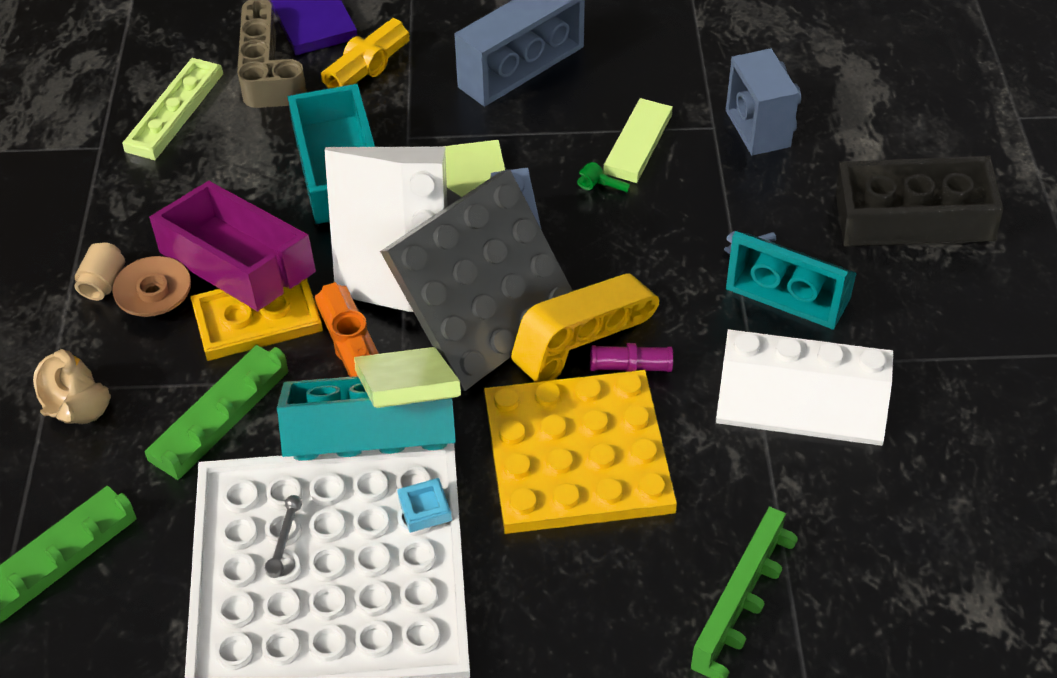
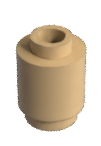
M104 242L95 243L89 247L75 274V289L83 297L99 301L105 295L111 293L113 282L125 265V258L115 245Z

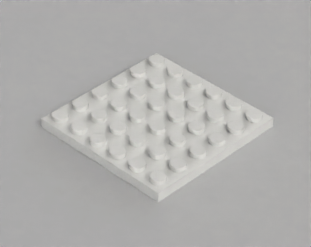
M449 443L445 448L438 450H426L422 446L405 447L403 451L391 454L381 453L379 449L364 450L361 454L353 457H340L336 453L319 454L317 458L306 461L295 460L293 456L282 457L281 455L199 462L185 678H470L454 443ZM439 478L451 510L452 521L409 533L398 500L397 489ZM290 495H297L302 500V507L295 512L281 559L284 572L278 578H270L266 574L265 563L272 559L287 512L285 500Z

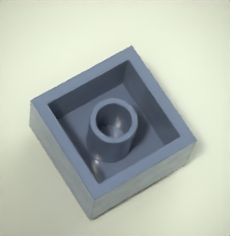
M772 48L732 56L726 112L751 156L791 147L793 132L797 129L796 112L797 106L801 103V91L799 86L793 83L787 74L784 62L779 61Z

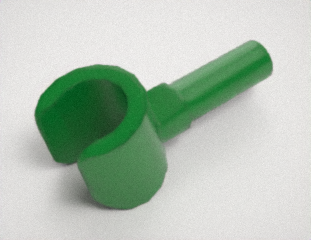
M595 162L586 164L579 172L582 176L577 180V184L584 190L593 189L597 183L628 193L630 187L628 183L605 175L601 166Z

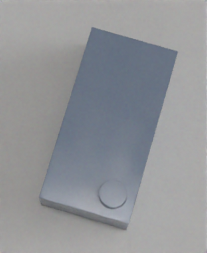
M512 0L454 33L458 88L485 107L583 48L585 0Z

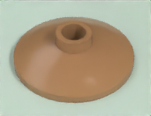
M164 256L146 257L130 263L119 272L113 282L112 293L116 304L123 311L135 316H156L173 310L185 300L191 288V278L187 268L173 258Z

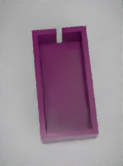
M211 181L205 182L149 216L158 249L162 255L181 262L187 270L257 312L284 294L283 287L291 289L316 272L308 234Z

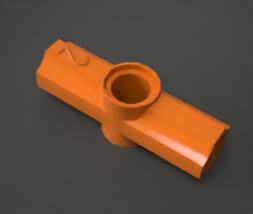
M334 282L322 287V290L315 295V302L334 342L335 354L342 360L349 377L358 376L355 371L354 357L379 353L367 330L366 318L358 311L347 286H341Z

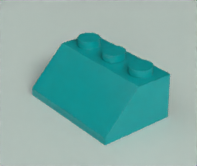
M735 231L732 236L726 283L727 290L830 329H835L851 299L856 272L769 240Z

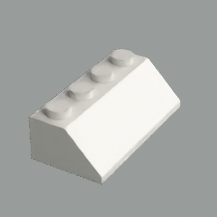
M728 329L716 423L882 446L892 386L893 350Z

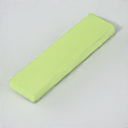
M191 58L123 141L124 151L156 160L222 77V66Z

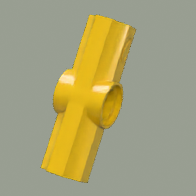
M392 18L365 39L360 36L353 37L347 43L343 56L321 72L322 82L330 89L356 84L367 74L372 77L379 76L386 68L388 58L410 41L409 32L401 21Z

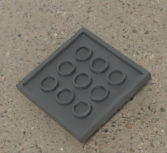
M510 169L500 171L380 251L432 346L438 350L460 380L461 391H466L511 357L521 320L532 306L573 292Z

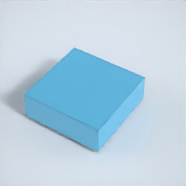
M439 478L397 489L398 500L409 533L452 521L451 510Z

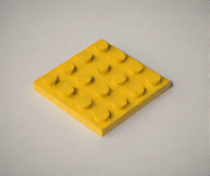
M645 370L484 388L505 534L676 513L677 502Z

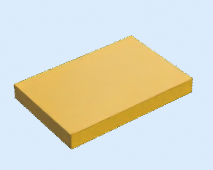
M307 278L291 289L283 287L284 294L258 312L221 289L190 296L207 361L249 351L255 345L264 347L322 332V322Z

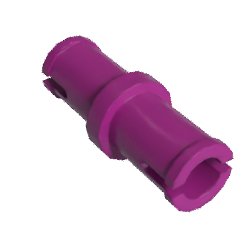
M627 343L626 347L591 345L590 348L591 371L621 370L630 372L645 370L672 372V347H637L636 343Z

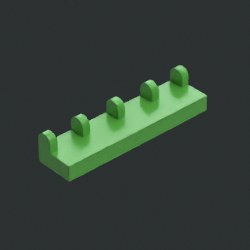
M255 345L144 451L148 462L177 480L182 478L289 372L285 354L277 347H274L269 352Z
M107 485L0 565V624L137 520L131 502L123 493L117 495Z
M769 506L694 646L691 663L692 670L709 678L728 677L729 670L715 662L724 644L735 649L743 648L746 637L741 632L733 629L743 608L756 614L762 611L765 605L764 601L752 594L760 575L763 574L772 579L779 578L782 567L777 562L769 559L777 544L792 549L798 541V537L793 532L783 528L786 513Z

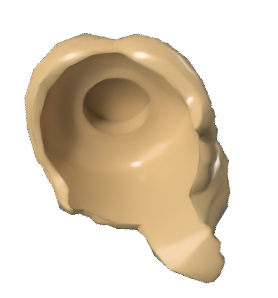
M60 349L54 352V354L46 356L38 364L34 372L35 392L39 403L42 405L43 409L40 410V413L43 416L57 418L66 424H88L103 415L109 404L111 395L108 388L101 383H95L88 367L82 360L72 355L70 351Z

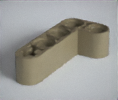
M248 0L243 4L241 12L237 73L243 102L247 106L254 108L289 106L287 96L307 93L302 64L293 59L275 60L276 28L272 5L269 0Z

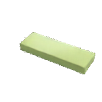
M640 98L604 163V174L637 183L672 117L673 106Z

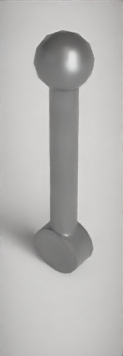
M290 495L285 500L287 512L272 559L265 563V571L270 578H278L284 572L281 559L295 512L302 507V500L297 495Z

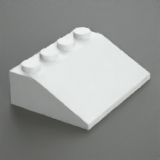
M445 146L325 147L334 282L341 286H347L354 300L413 312L380 251L447 207Z

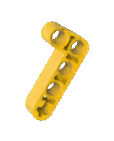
M627 273L540 302L532 306L523 316L511 358L534 382L555 380L564 368L569 350L642 324L652 317L657 310L660 301L659 297L635 276Z

